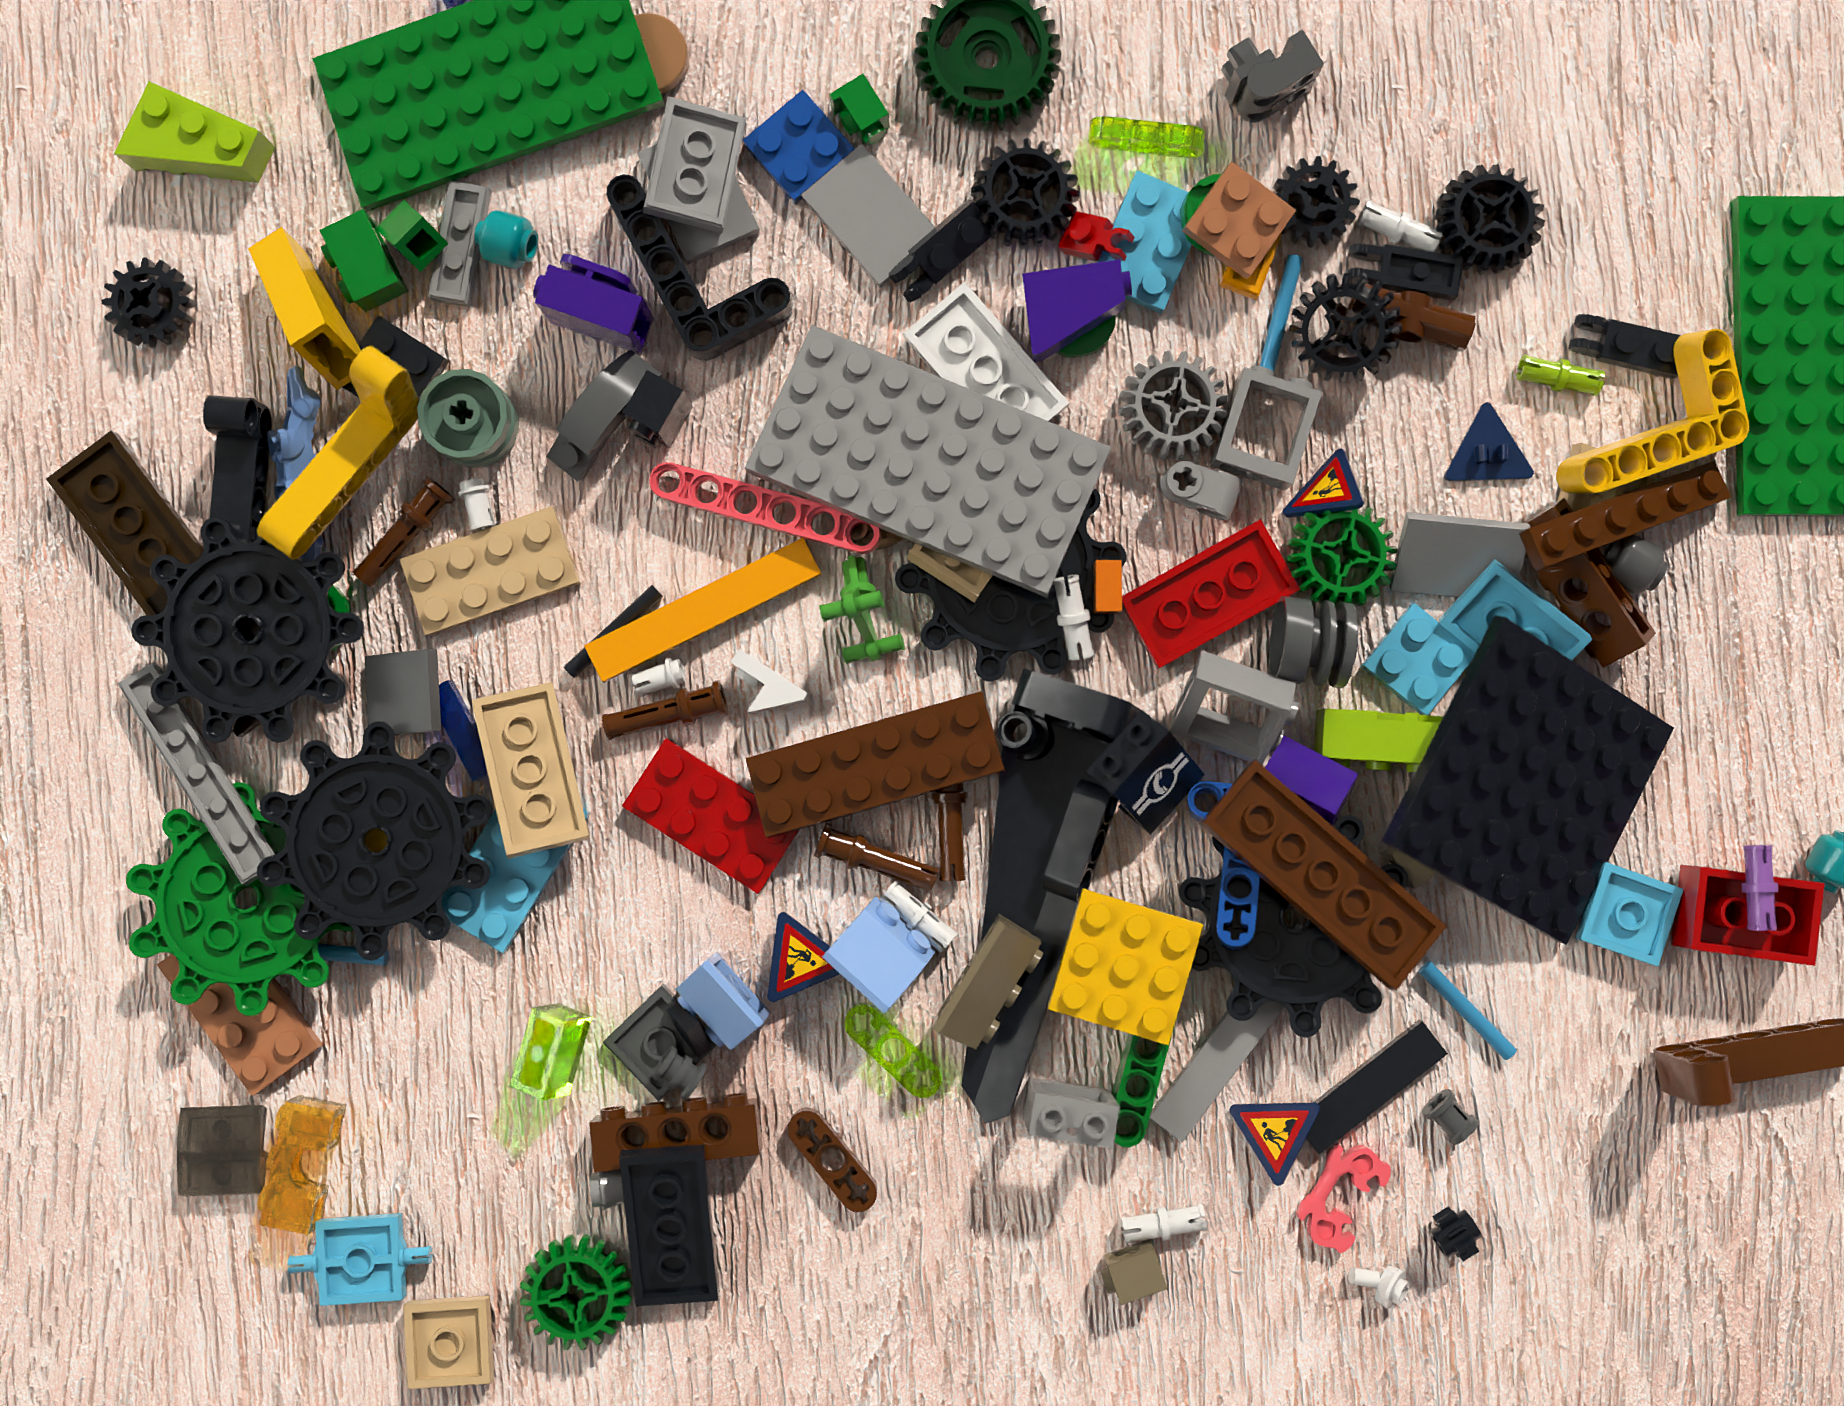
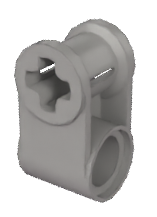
M1181 461L1164 472L1160 480V489L1165 498L1172 502L1195 509L1206 516L1229 521L1243 481L1226 472L1211 470L1189 461ZM1179 474L1185 475L1184 482L1189 484L1183 490L1178 489L1179 482L1173 479Z

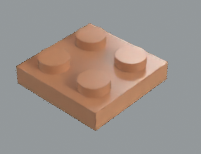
M1231 161L1189 219L1182 232L1247 279L1255 271L1296 212V209Z

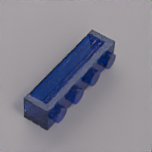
M446 680L439 684L441 723L472 782H479L488 777L477 724L455 682Z

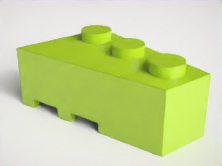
M148 81L114 154L132 169L138 171L151 169L169 171L171 174L178 175L190 173L206 175L209 178L259 183L276 147L259 130Z
M1326 708L1316 710L1314 751L1346 768H1350V761L1366 762V770L1391 771V764L1407 765L1406 772L1415 773L1444 716L1419 715V713L1409 712L1399 714Z

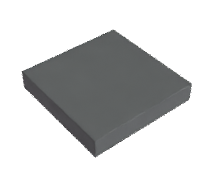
M421 649L364 656L368 725L378 721L385 722L392 727L395 735L441 731L437 649Z
M664 984L603 1041V1044L658 1102L671 1089L665 1086L666 1081L664 1079L656 1080L651 1075L657 1063L671 1045L678 1049L677 1054L680 1056L686 1054L693 1058L692 1063L694 1065H697L717 1046L705 1032V1027L700 1023L710 1044V1050L700 1058L694 1054L666 1012V1009L678 1002V1000Z

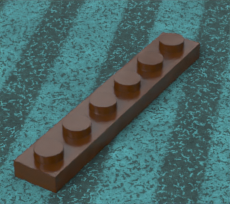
M1712 461L1530 527L1518 534L1536 572L1721 503L1731 498V495L1716 462Z

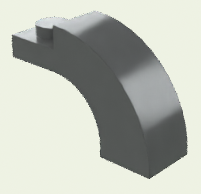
M629 350L619 356L586 387L570 407L556 429L560 433L546 457L576 481L585 478L607 440L626 419L622 412L646 370L659 377L663 374L633 350Z

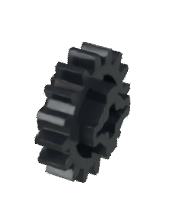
M1316 156L1312 165L1308 166L1307 161L1301 158L1296 164V170L1288 165L1282 173L1284 179L1278 178L1273 189L1278 193L1275 194L1296 209L1295 215L1293 214L1281 232L1284 234L1289 230L1294 233L1292 243L1296 244L1301 237H1305L1307 246L1310 248L1316 243L1317 238H1320L1324 246L1329 245L1333 239V234L1338 238L1342 237L1347 230L1345 225H1351L1355 220L1356 215L1351 211L1357 208L1360 200L1350 197V195L1355 192L1358 186L1357 183L1347 184L1345 182L1350 173L1348 169L1340 173L1335 171L1337 161L1332 160L1325 167L1322 166L1321 156ZM1316 178V180L1310 182L1303 181V179ZM1311 197H1314L1318 200L1317 207H1314L1310 204L1312 199ZM1320 221L1326 223L1322 226H1311Z
M147 257L142 258L141 267L132 261H127L126 267L128 272L125 274L117 270L113 271L118 281L115 285L105 283L104 288L112 294L111 298L102 299L101 304L112 309L104 318L111 324L116 325L113 330L116 334L123 338L127 337V341L136 346L143 342L144 345L151 349L156 348L157 339L166 345H171L170 334L173 332L180 336L185 335L180 325L183 321L193 323L194 319L186 311L188 308L196 307V302L186 297V295L193 291V287L183 281L184 275L175 268L171 269V266L162 260H159L155 265ZM151 324H158L156 326L149 327Z

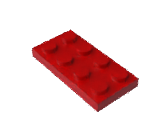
M1259 519L1123 595L1122 608L1156 668L1159 669L1274 605L1281 596H1290L1299 591L1300 587L1292 576L1262 520Z
M665 738L622 804L623 808L757 894L761 892L800 831L796 830L767 838L764 833L755 794L668 738Z

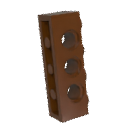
M1565 498L1523 523H1528L1530 527L1574 511ZM1599 548L1537 572V578L1541 586L1546 591L1552 592L1559 602L1560 611L1591 635L1592 640L1584 649L1591 658L1597 659L1603 668L1646 646L1656 634L1627 589L1613 575L1610 564ZM1526 551L1525 557H1524V558H1526V559L1529 558V556H1528V554H1527V551ZM1577 577L1584 580L1588 586V592L1576 589L1572 583V578ZM1595 612L1607 614L1611 620V625H1603L1598 622Z
M747 1093L724 1095L723 1102L707 1103L706 1097L689 1098L682 1100V1106L666 1108V1102H651L642 1104L640 1111L625 1112V1106L607 1107L600 1109V1115H596L589 1122L594 1173L620 1170L619 1156L621 1150L705 1144L706 1160L760 1155L763 1148L758 1098L748 1099ZM711 1117L724 1119L728 1125V1132L721 1136L712 1134L707 1127V1120ZM671 1121L682 1123L687 1131L686 1138L682 1140L671 1138L667 1133V1123ZM628 1126H638L644 1131L646 1139L643 1144H634L628 1140L626 1136V1128Z

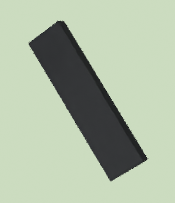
M1421 1020L1416 1021L1313 1102L1320 1105L1321 1111L1306 1139L1318 1154L1325 1151L1448 1054L1424 1022Z

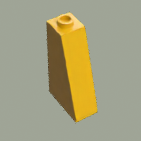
M280 227L249 247V252L290 346L338 390L351 382L349 376L350 367L354 359L361 352V349L306 251L283 227Z

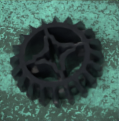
M1028 137L1024 139L1023 148H1017L1016 143L1011 139L1007 144V153L1002 148L996 146L993 149L994 159L984 157L981 160L983 170H978L974 173L973 180L978 185L971 187V197L978 199L975 201V205L983 213L979 220L983 225L988 222L990 225L993 224L990 230V237L992 239L998 237L1001 232L1004 233L1003 244L1006 247L1010 246L1013 238L1020 239L1019 248L1022 250L1026 248L1028 239H1032L1034 245L1039 248L1043 244V234L1049 240L1054 241L1058 235L1056 228L1064 231L1067 230L1069 221L1066 217H1073L1076 214L1077 207L1072 203L1078 201L1080 192L1073 188L1077 185L1078 177L1075 174H1067L1072 165L1070 160L1058 163L1061 154L1059 148L1053 150L1050 154L1045 153L1047 143L1044 140L1039 143L1038 149L1031 148V140ZM1020 167L1034 168L1039 170V172L1028 174ZM1004 174L1007 178L1006 185L1009 191L1003 195V200L996 204L992 188L998 178ZM1053 184L1057 192L1058 201L1055 207L1046 214L1043 209L1044 202L1041 196L1047 192V187ZM1025 189V193L1027 189L1032 191V198L1025 199V195L1023 198H1020L1018 190ZM1024 214L1030 221H1019L1010 218V216Z
M1499 163L1492 165L1488 172L1483 164L1476 166L1472 173L1464 170L1457 177L1458 181L1451 180L1445 187L1446 193H1442L1438 197L1437 204L1441 208L1433 213L1432 219L1441 223L1435 229L1437 232H1443L1442 236H1445V239L1439 244V250H1446L1450 247L1453 251L1451 255L1454 259L1463 257V271H1468L1476 264L1478 275H1484L1489 268H1491L1494 274H1500L1505 269V265L1509 269L1515 268L1520 263V258L1526 259L1532 254L1533 249L1531 246L1539 243L1541 235L1537 231L1544 227L1546 220L1537 217V215L1544 210L1545 204L1533 203V199L1538 195L1539 189L1527 191L1524 186L1528 183V177H1523L1519 181L1515 180V168L1508 169L1504 175L1501 174ZM1475 193H1490L1500 198L1493 200L1488 199L1483 194L1477 195ZM1509 208H1511L1514 213L1516 224L1511 220L1509 216ZM1460 209L1463 211L1461 215L1468 222V232L1465 231L1462 225ZM1496 209L1498 212L1492 218L1493 222L1491 224L1488 223L1480 230L1479 227L1485 222L1484 218ZM1489 240L1493 244L1497 245L1499 243L1503 247H1487L1477 243V241Z
M1345 271L1342 277V284H1339L1334 273L1329 274L1326 278L1327 288L1320 281H1315L1311 285L1314 295L1303 292L1299 298L1305 307L1296 306L1292 311V315L1301 321L1291 323L1289 330L1293 333L1302 334L1293 339L1291 342L1292 347H1305V350L1299 355L1298 359L1300 362H1305L1309 358L1314 360L1309 369L1311 373H1316L1320 366L1327 369L1324 373L1325 381L1331 379L1334 371L1339 372L1340 383L1347 382L1349 372L1351 371L1357 381H1362L1365 377L1364 367L1375 375L1380 369L1377 360L1388 364L1392 356L1387 349H1397L1400 341L1391 335L1401 333L1403 325L1390 320L1397 318L1401 314L1400 307L1387 309L1386 306L1394 299L1393 293H1386L1380 298L1378 293L1383 283L1377 281L1372 289L1366 287L1368 275L1365 273L1360 276L1357 284L1352 283L1353 275L1351 271ZM1351 297L1362 301L1367 306L1364 305L1361 308L1350 310L1342 305L1340 301L1336 302L1333 298ZM1322 305L1327 312L1325 318L1329 323V330L1317 339L1313 322L1317 308ZM1376 316L1379 326L1378 341L1369 350L1365 344L1366 337L1362 332V326L1370 318ZM1341 320H1344V324L1347 320L1351 323L1358 320L1351 331V335H1347V331L1345 334L1339 332L1334 335ZM1334 346H1342L1351 355L1356 353L1357 356L1340 357L1327 350Z

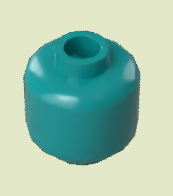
M495 210L490 212L484 221L478 222L474 232V240L479 245L482 258L490 263L518 269L524 266L526 262H531L536 255L539 242L538 233L533 229L530 220L523 216Z
M1834 830L1833 834L1820 835L1805 861L1806 869L1815 876L1813 882L1825 883L1824 890L1835 894L1839 888L1844 889V832Z

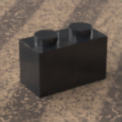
M646 370L622 413L630 422L629 429L636 433V438L654 448L659 443L670 448L693 406L683 389Z

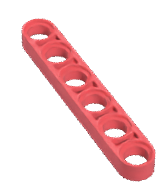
M670 462L658 464L650 474L649 483L652 491L658 497L672 503L858 554L873 552L881 542L880 528L818 502ZM668 471H674L680 478L678 488L670 493L661 491L659 487L661 475ZM707 481L715 483L718 487L717 498L710 503L700 502L697 497L699 486ZM744 492H751L757 498L756 508L748 514L739 513L735 507L737 497ZM781 503H790L794 505L796 510L794 520L786 525L779 524L774 519V510ZM822 513L832 515L835 521L833 530L827 535H818L812 527L814 518ZM859 524H867L873 528L874 537L868 545L858 546L852 542L851 532Z

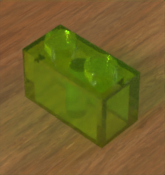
M560 1003L532 1007L509 1086L542 1101L570 1095L592 1016Z

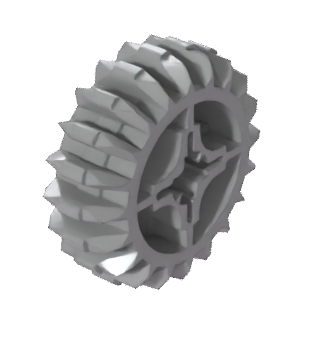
M1165 351L1162 357V364L1155 355H1150L1147 359L1149 369L1145 365L1138 363L1134 368L1137 377L1127 376L1124 384L1130 390L1121 391L1119 395L1121 401L1129 404L1120 407L1118 411L1119 416L1132 417V419L1124 423L1123 430L1125 432L1133 429L1138 431L1131 442L1136 445L1142 439H1145L1148 444L1144 449V453L1147 455L1153 451L1155 446L1159 447V459L1161 460L1167 458L1170 449H1173L1176 460H1182L1185 452L1184 447L1190 455L1196 456L1200 452L1198 443L1208 448L1213 443L1209 433L1219 435L1223 430L1216 421L1225 420L1228 416L1227 411L1217 407L1226 404L1228 396L1215 393L1224 386L1223 380L1211 382L1209 378L1215 372V368L1210 366L1204 372L1200 370L1199 367L1203 359L1199 356L1195 358L1192 364L1186 363L1188 358L1186 351H1181L1177 361L1173 360L1171 351ZM1173 376L1168 390L1164 392L1154 391L1152 394L1143 393V389L1152 381L1161 377ZM1186 380L1197 388L1204 405L1200 404V400L1192 398L1187 393ZM1176 391V406L1180 408L1170 421L1172 412H1170V405L1167 403ZM1142 406L1147 407V411L1155 413L1160 418V431L1156 430L1147 421ZM1194 417L1203 418L1201 426L1193 432L1174 436L1178 421L1182 419L1193 420Z

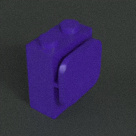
M562 254L560 264L564 269L548 264L545 275H539L536 280L533 297L536 299L534 303L551 324L627 351L633 350L636 354L641 355L654 317L643 297L637 295L638 292L629 277L609 267L571 254Z

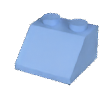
M875 896L822 957L885 1014L925 968L936 951L931 947L929 940L924 934L918 930L911 931L905 926L906 924L900 919L898 911L887 902H881Z
M717 952L701 964L675 989L681 995L677 998L679 1004L693 1016L698 1014L708 1025L705 1028V1032L710 1039L719 1047L725 1044L730 1050L735 1048L763 1024L771 1013Z

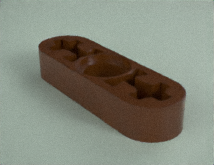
M810 1107L797 1110L792 1115L788 1124V1135L791 1141L847 1209L853 1212H864L870 1209L877 1197L875 1179L818 1110ZM801 1118L806 1122L812 1119L816 1121L814 1133L820 1140L825 1134L831 1138L821 1143L815 1153L809 1149L815 1145L813 1138L808 1133L802 1136L797 1133L800 1127L798 1120ZM830 1148L840 1150L845 1158L844 1165L835 1171L826 1169L821 1162L822 1153ZM851 1166L857 1170L852 1172L850 1176L856 1185L861 1186L864 1183L868 1185L866 1189L867 1199L864 1201L860 1197L854 1199L849 1197L852 1187L846 1179L842 1181L841 1185L835 1181L846 1175Z

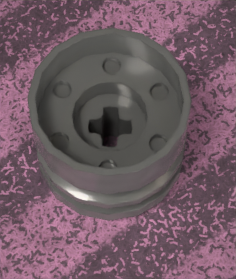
M1281 596L1277 602L1269 641L1270 675L1301 684L1310 667L1312 680L1316 686H1323L1328 680L1329 685L1333 688H1344L1350 679L1358 648V622L1355 605L1348 602H1340L1335 609L1334 602L1324 600L1320 605L1316 618H1314V610L1310 599Z

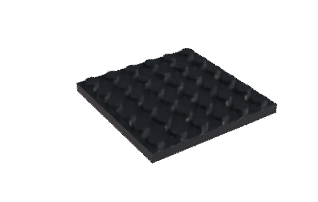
M1494 615L1381 842L1551 939L1567 945L1592 895L1602 864L1609 861L1674 727L1508 618Z

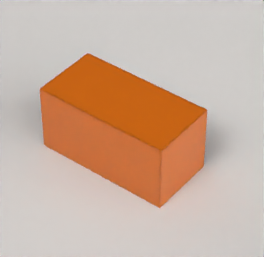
M1096 560L1093 563V614H1119L1122 612V560Z

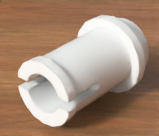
M483 478L461 482L459 484L461 491L458 492V496L464 499L471 532L482 531L496 526L497 524L494 521L487 492L490 491L489 485H485Z
M667 658L664 664L639 672H632L633 685L650 680V682L638 685L639 687L635 688L637 695L643 697L646 694L672 686L674 689H679L680 684L686 682V674L679 659L673 661L671 658Z

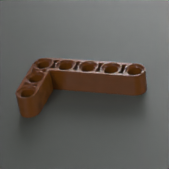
M1844 1018L1813 1021L1654 1048L1660 1090L1697 1106H1723L1736 1101L1733 1084L1843 1067Z

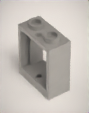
M1251 366V369L1244 367L1237 377L1227 408L1228 416L1223 421V430L1219 434L1209 467L1286 491L1294 484L1322 392L1312 389L1313 384L1303 379L1290 378L1287 381L1274 377L1272 370L1262 366ZM1249 386L1304 403L1286 464L1230 447Z
M1201 651L1175 706L1170 732L1250 762L1256 759L1262 765L1270 751L1274 752L1277 746L1281 744L1284 724L1291 726L1299 707V703L1293 701L1296 683ZM1209 688L1271 709L1262 727L1259 728L1200 707Z
M1029 1077L1023 1120L1028 1135L1113 1149L1120 1106L1110 1090ZM1075 1128L1077 1129V1133L1075 1135H1069L1067 1133V1129Z

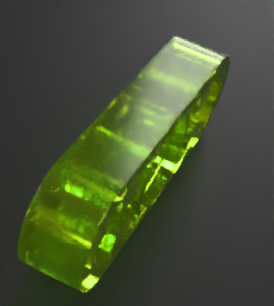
M1110 116L1092 118L1088 133V143L1097 148L1183 158L1201 156L1205 141V131L1196 126Z
M863 1002L855 1004L848 1010L844 1023L847 1034L904 1088L918 1098L930 1097L939 1090L941 1071L938 1065L874 1005ZM868 1012L873 1016L870 1024L874 1029L879 1032L881 1026L884 1025L889 1031L881 1034L875 1046L872 1047L868 1041L873 1039V1035L865 1028L859 1032L854 1029L856 1020L853 1017L854 1014L858 1013L864 1016ZM894 1038L904 1044L905 1054L900 1060L889 1061L883 1057L881 1046L886 1040ZM912 1053L919 1057L913 1061V1065L919 1071L924 1072L927 1068L932 1071L930 1080L933 1084L928 1087L925 1084L919 1087L915 1086L916 1076L908 1067L904 1075L898 1071V1069L908 1063Z

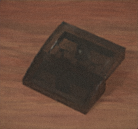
M263 1105L180 1108L177 1136L178 1195L190 1197L264 1194L268 1152L263 1150L268 1108Z

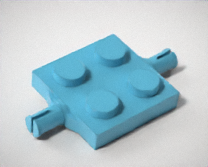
M402 1213L322 1218L315 1222L316 1245L313 1255H290L287 1265H291L288 1268L290 1274L314 1272V1277L319 1287V1306L403 1300L407 1296L405 1273L408 1265L431 1264L433 1254H430L432 1252L431 1246L407 1248L403 1237Z

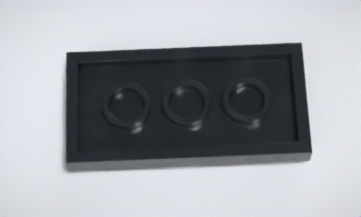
M705 1144L621 1150L619 1163L636 1307L718 1301L719 1282Z

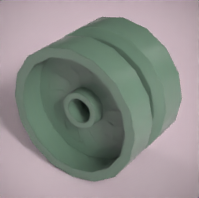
M471 369L450 370L435 377L423 390L417 407L418 426L425 440L452 462L469 468L487 467L503 459L513 448L519 432L518 412L512 399L485 374Z

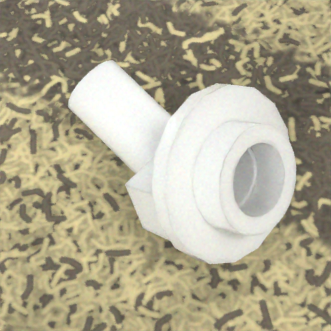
M1390 1265L1384 1269L1383 1273L1351 1267L1348 1272L1350 1284L1376 1288L1374 1300L1387 1309L1394 1303L1400 1305L1403 1302L1410 1285L1409 1282L1405 1281L1406 1272Z

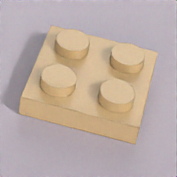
M490 1295L407 1301L403 1305L408 1389L491 1384L494 1379Z

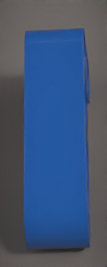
M1203 781L1195 784L1190 789L1187 797L1188 810L1191 816L1196 821L1201 822L1208 814V812L1197 809L1194 804L1195 799L1199 795L1209 793L1216 797L1218 801L1232 784ZM1224 847L1217 917V937L1226 948L1239 950L1248 946L1254 935L1260 877L1229 849ZM1235 878H1242L1248 881L1252 890L1249 896L1244 899H1237L1231 896L1227 889L1230 881ZM1225 905L1236 909L1251 908L1250 913L1241 912L1240 925L1242 928L1247 929V933H1241L1239 940L1230 939V932L1223 931L1224 926H1231L1233 909L1225 911Z

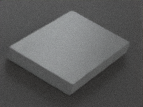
M668 96L643 213L722 234L747 118Z
M862 143L801 195L802 200L879 288L891 279L888 275L889 272L909 254L908 250L935 228Z
M657 144L637 153L649 181ZM736 176L733 182L722 234L668 220L687 264L760 233V229Z
M1406 512L1394 560L1397 566L1392 571L1390 577L1391 591L1460 597L1494 559L1519 578L1526 549L1518 533L1530 528V525L1528 523Z

